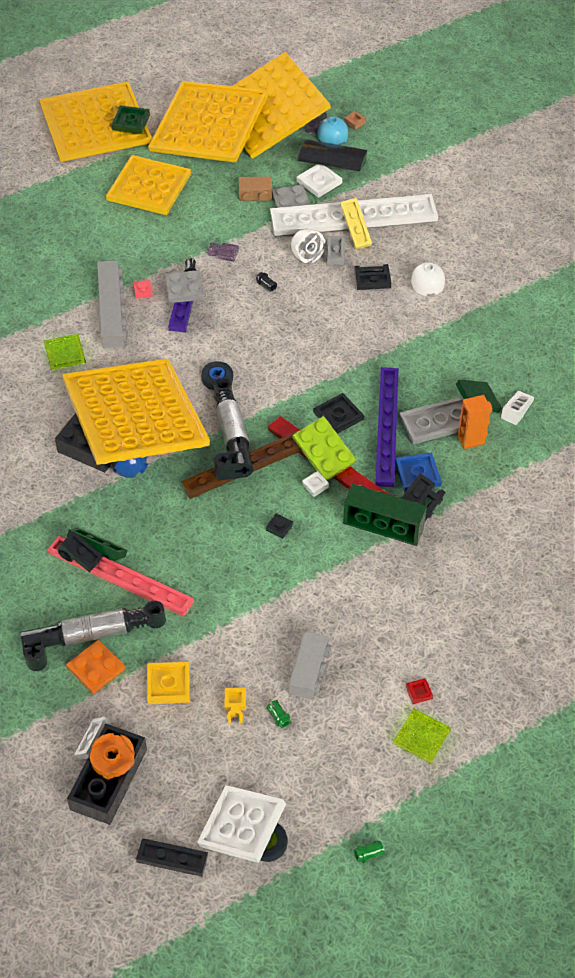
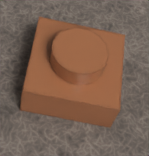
M354 111L344 118V122L356 130L366 123V118Z

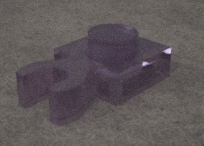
M211 242L210 249L207 250L208 255H218V259L235 262L239 245L222 243L219 246L217 243Z

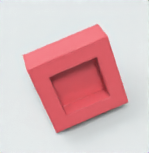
M150 280L133 282L136 299L153 297Z

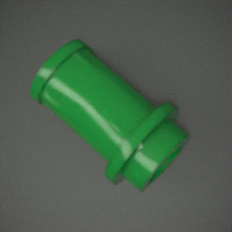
M278 700L272 701L276 708L275 710L269 703L266 709L275 719V725L280 728L288 726L291 723L290 715L286 714Z
M377 841L365 846L358 845L354 849V854L357 862L362 861V863H365L370 858L384 855L385 851L382 842Z

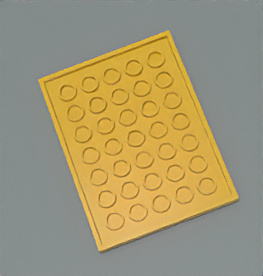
M168 358L62 374L63 382L96 464H107L109 462L125 461L139 457L144 458L151 455H161L169 452L210 446V439Z

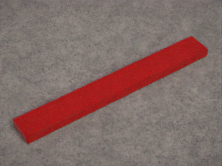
M282 416L268 426V431L279 439L300 430ZM302 451L298 452V453H300L301 455H303L305 458H307ZM351 466L333 477L348 489H350L352 484L388 494Z

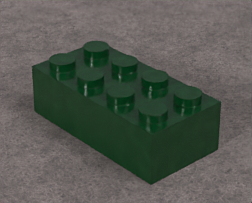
M352 484L344 501L343 524L417 546L424 530L427 506L405 500L401 497L388 495L381 491L368 489L361 485Z

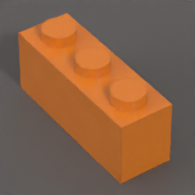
M484 395L462 401L457 436L464 449L485 444L486 437L488 436L487 429L490 424L492 405L489 401L487 402Z

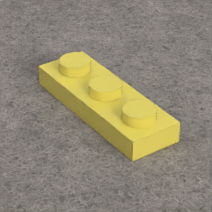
M357 198L341 202L340 205L355 250L371 246L372 242Z

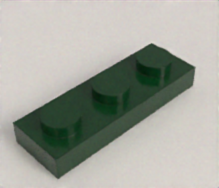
M74 528L68 531L67 537L74 531L99 553L105 554L109 560L117 561L126 557L128 550L83 529Z

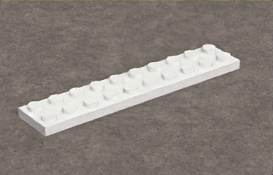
M432 194L358 200L366 227L438 221V214ZM341 202L270 208L274 236L296 234L298 231L306 228L318 232L348 229L340 205Z

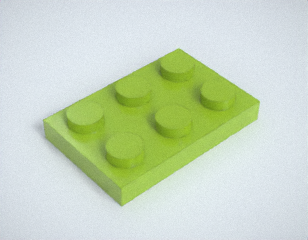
M324 416L295 433L292 437L314 468L326 481L357 461Z

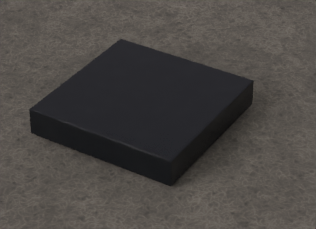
M344 393L313 408L315 415L318 418L324 416L337 434L364 420L365 417Z

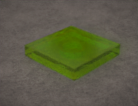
M79 334L44 340L51 370L86 363Z
M413 708L393 740V744L431 764L451 732V727Z

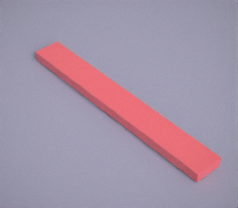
M58 536L49 547L48 553L66 561L58 553V548L65 538ZM103 557L90 572L149 601H160L164 608L183 617L194 603V598L106 557ZM73 560L72 562H68L76 567H79L87 571L75 560Z

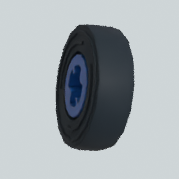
M214 361L208 363L202 369L201 379L208 389L214 390V381L218 378H228L233 382V371L227 363Z

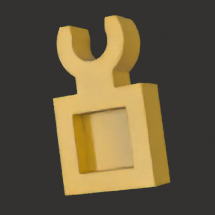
M225 688V711H229L227 714L228 724H231L233 717H238L239 723H243L242 711H246V688Z

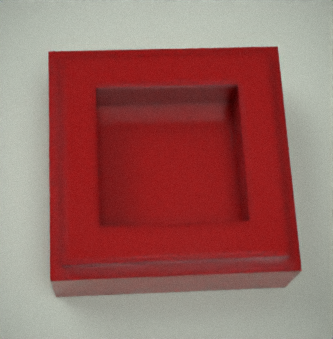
M426 678L406 683V689L413 704L433 699V694Z

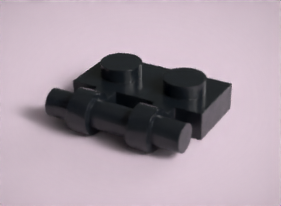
M419 473L402 498L422 504L425 498L429 497L431 501L427 505L426 521L434 514L433 510L436 506L442 503L446 492L443 489H439L435 493L432 490L435 483Z

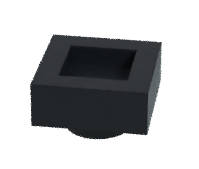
M276 513L266 526V531L283 539L293 526V521Z

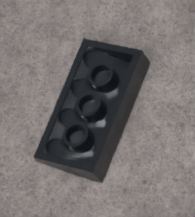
M306 139L300 150L298 161L360 172L366 163L368 150Z

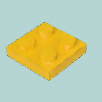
M189 662L147 663L148 705L190 703Z

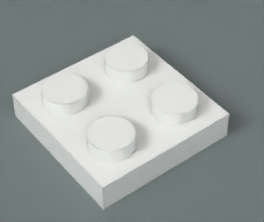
M317 164L297 176V182L300 185H304V188L319 198L342 184V178L325 165Z

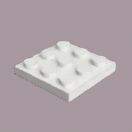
M225 785L197 843L205 849L259 863L286 803L283 799Z

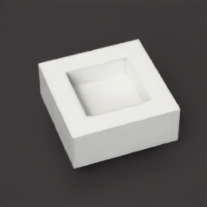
M318 471L302 480L303 486L313 497L329 488V483Z

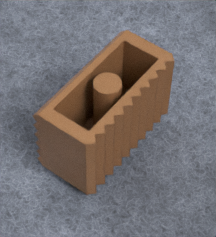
M239 177L240 201L272 200L271 177Z

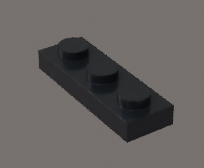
M142 838L136 862L203 877L208 852Z

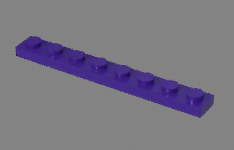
M381 367L375 484L381 487H394L399 368Z

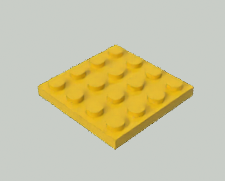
M131 155L107 193L106 199L107 201L167 215L189 179L191 169Z

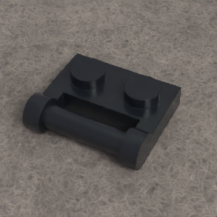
M388 264L370 267L354 266L357 290L391 288L392 283Z

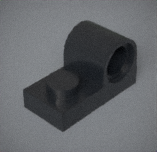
M74 531L70 533L58 548V553L63 559L68 562L75 560L89 573L104 557Z

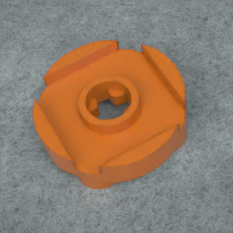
M108 733L100 736L93 743L90 753V762L93 769L106 779H112L113 777L125 774L135 763L133 744L123 735L118 736L114 735V733ZM112 751L113 754L116 752L118 754L116 758L108 759V753Z

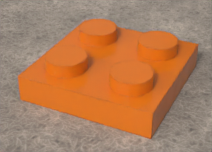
M99 640L66 664L67 669L93 695L125 670V665Z

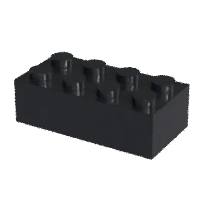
M105 723L99 737L108 733L126 736L133 744L135 763L125 774L113 777L112 779H106L93 769L89 754L67 797V801L71 811L111 825L147 751L145 737ZM112 751L109 752L108 759L116 758L118 753L113 754Z

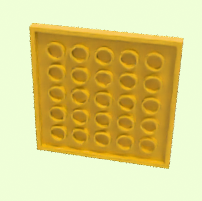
M286 52L233 85V87L268 91V97L243 147L252 159L331 108L330 103Z
M129 81L39 99L60 162L150 144L152 140L147 125L143 134L112 130L111 125L119 105L139 108Z
M182 81L148 146L149 151L237 162L268 97V91Z

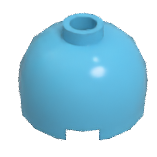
M338 117L325 118L318 126L317 138L321 142L339 145L343 142L346 143L348 140V127Z

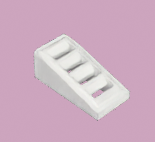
M517 391L503 407L501 419L517 425L534 401V397Z

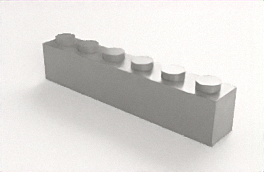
M118 260L97 262L103 349L124 347V340H127V331L123 329V327H126V317H122V314H125V304H121V302H125L124 291L121 292L124 289L123 279H120L123 277L122 267H119Z

